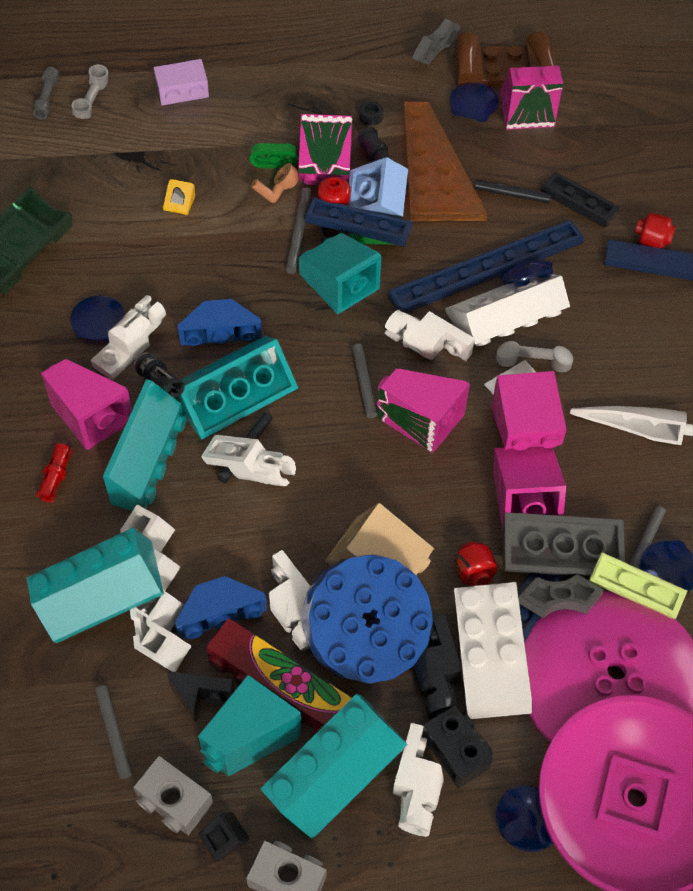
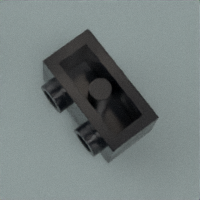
M456 705L423 725L422 737L427 739V745L457 789L490 769L493 760L491 747L485 739L478 738L473 731L474 725L467 713H461Z

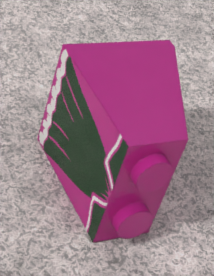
M559 66L509 68L500 89L506 129L555 127L563 88Z
M301 114L299 181H304L308 185H316L326 178L340 177L349 183L352 116Z
M396 368L390 376H385L378 386V419L434 453L465 415L470 384L463 380Z

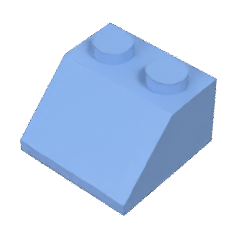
M386 157L350 170V206L396 218L403 217L408 169Z

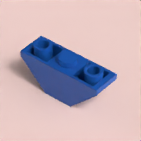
M232 299L203 301L178 325L181 346H196L208 343L223 344L232 341L248 342L262 338L261 319Z
M226 576L196 585L175 621L178 637L180 639L197 638L205 631L214 628L220 629L228 618L234 622L244 618H257L267 611L266 596L264 592Z

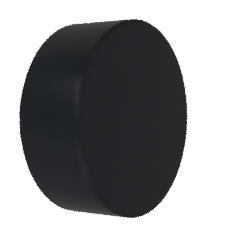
M365 102L359 108V119L366 125H377L383 120L384 109L377 102Z

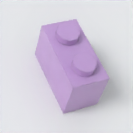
M202 59L154 67L156 87L161 106L209 97L208 81Z

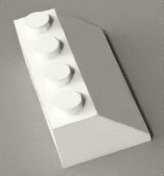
M536 272L447 307L445 311L455 327L475 338V346H482L490 343V338L495 336L503 337L513 334L515 332L514 329L520 326H533L542 317L551 318L561 314V310L570 307L561 275Z

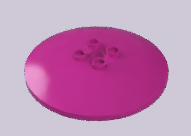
M603 591L602 597L587 615L570 609L551 612L545 618L541 617L536 622L525 641L532 697V714L529 715L538 730L550 743L559 729L574 714L590 704L611 697L626 695L652 697L674 704L693 715V639L676 619L673 620L611 591ZM612 666L620 668L624 673V678L619 680L613 679L608 674L607 669Z
M637 695L611 697L586 706L568 719L552 739L541 765L538 789L539 804L546 830L554 846L564 860L580 876L604 891H689L693 889V715L666 701ZM636 789L642 792L645 798L643 806L636 807L629 802L627 797L629 790Z

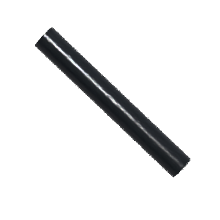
M478 179L475 184V190L548 204L551 199V193Z
M264 412L245 438L259 439L273 420L272 416ZM224 466L217 475V478L221 482L227 483L233 473L228 467Z

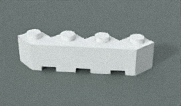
M136 505L121 528V533L134 527L152 541L164 594L130 610L136 634L133 636L134 648L170 671L176 672L191 645L170 632L184 604L165 591L177 574L180 566L162 554L161 551L175 529L156 514Z

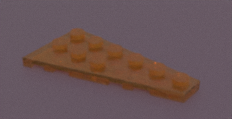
M404 102L410 221H487L488 214L430 103Z

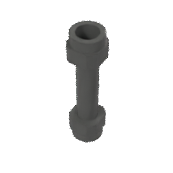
M54 67L45 68L42 74L43 87L39 100H35L33 105V115L37 119H46L50 112L49 99L53 86H56L59 80V71Z

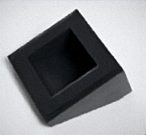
M232 812L221 813L198 833L215 862H218L249 841V836Z

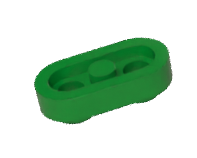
M288 143L255 144L250 149V162L258 168H281L287 163L296 167L299 164V148Z

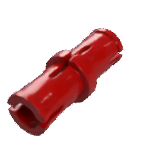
M62 443L55 445L51 460L43 469V480L36 493V497H40V500L54 502L58 487L67 475L65 470L73 453V449H69L70 446Z

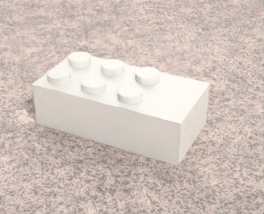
M516 582L454 588L468 716L470 719L532 714V697Z

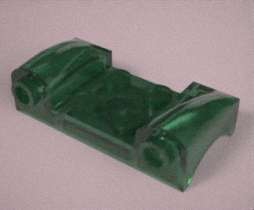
M31 186L0 215V293L3 295L22 278L21 272L51 241L56 243L72 227V214L50 206Z

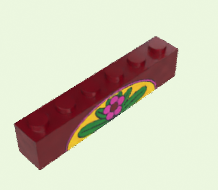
M230 618L227 619L206 646L208 662L211 666L220 672L226 670L232 674L234 680L239 685L248 675L300 711L301 723L303 721L312 727L314 734L352 699Z

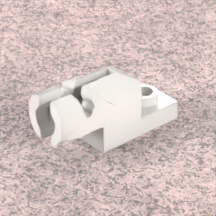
M149 295L142 298L135 305L134 310L131 308L108 331L110 343L91 359L92 367L111 380H114L150 346L148 335L161 324L162 319L166 316L164 307L158 301L151 306V296Z
M396 310L389 317L385 325L387 329L385 331L386 336L397 342L403 339L404 347L410 348L430 360H433L443 348L447 349L450 354L458 356L465 361L473 352L474 337L430 311L420 321L416 317Z
M215 435L201 456L206 464L228 467L234 476L239 479L277 486H287L289 484L287 479L281 477L280 471L287 475H294L296 471L295 462L291 457L285 456L280 452L266 451L258 439Z
M281 550L272 556L273 569H271V572L280 585L269 593L270 610L284 630L288 633L292 632V640L301 651L310 648L306 641L305 631H303L301 614L306 593L311 586L284 551Z
M411 723L406 740L408 745L404 748L393 794L401 796V814L398 827L406 832L426 837L430 833L433 821V814L431 812L437 808L444 779L440 764L422 759L427 744V739L422 737L424 726Z

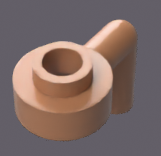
M290 163L281 167L274 178L275 186L272 190L258 179L252 182L251 188L269 202L275 203L284 190L291 189L297 184L299 180L298 169Z

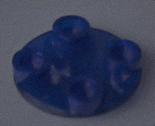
M475 82L465 83L452 91L450 95L451 111L456 116H464L476 119L478 122H485L489 119V115L497 109L498 96L487 85Z
M542 260L522 262L507 270L501 275L500 279L503 281V284L514 283L515 287L525 286L530 283V278L536 276L544 278L552 275L553 264L552 262Z
M97 295L80 301L74 307L70 321L77 337L109 341L108 331L125 316L122 305L114 298Z
M677 539L673 541H659L646 548L641 556L640 570L687 590V593L693 589V553L683 541Z
M518 786L507 790L500 799L496 809V824L502 837L514 848L525 852L542 851L553 844L542 818L539 804V788L533 786Z

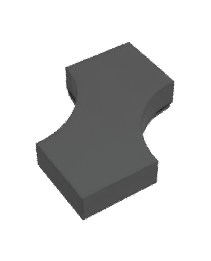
M445 18L435 32L428 36H423L412 58L430 65L434 57L441 50L450 48L461 26Z
M578 574L566 581L551 582L535 577L520 594L518 600L519 604L542 618H545L551 612L562 609L576 610L587 615L602 597L604 589Z

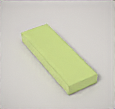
M605 553L600 554L589 579L590 582L673 620L676 619L687 593V590Z

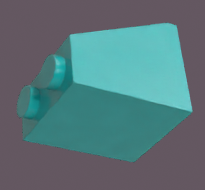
M343 233L326 239L321 245L306 251L299 257V274L337 315L380 289L381 255Z
M248 675L198 736L201 746L200 751L204 758L203 763L217 774L222 771L227 776H230L296 741L302 734L301 712Z

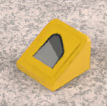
M170 179L163 210L188 215L195 199L194 184Z

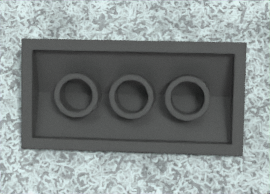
M508 512L504 514L502 536L504 571L591 576L601 553L625 562L624 521L621 519Z

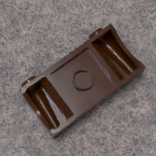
M543 32L530 34L526 39L525 46L480 47L479 37L472 33H463L455 40L454 58H456L457 88H501L509 68L554 66L550 36Z

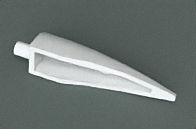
M631 406L571 408L570 410L572 415L618 428L653 441L681 445L684 435L693 436V425L686 424L687 413L684 411Z

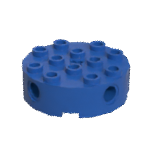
M374 554L342 559L320 572L306 593L301 614L306 641L316 660L336 676L365 683L394 679L414 666L428 645L433 623L429 595L417 575L397 560ZM364 613H369L371 618L370 624L366 623V620L362 618Z

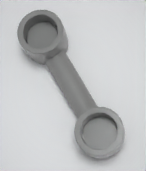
M96 64L89 68L90 87L84 99L79 98L72 102L73 116L80 119L91 118L92 104L98 92L108 84V69L105 66Z
M508 341L500 345L496 353L497 362L504 367L515 365L518 357L551 360V367L557 372H567L573 364L571 352L563 346L547 349L519 346L517 342Z

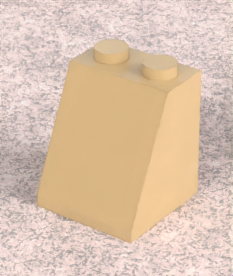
M377 503L356 516L325 561L329 565H333L342 559L374 554L397 560L417 575V573H422L430 564L431 560L428 557L434 548L382 504Z

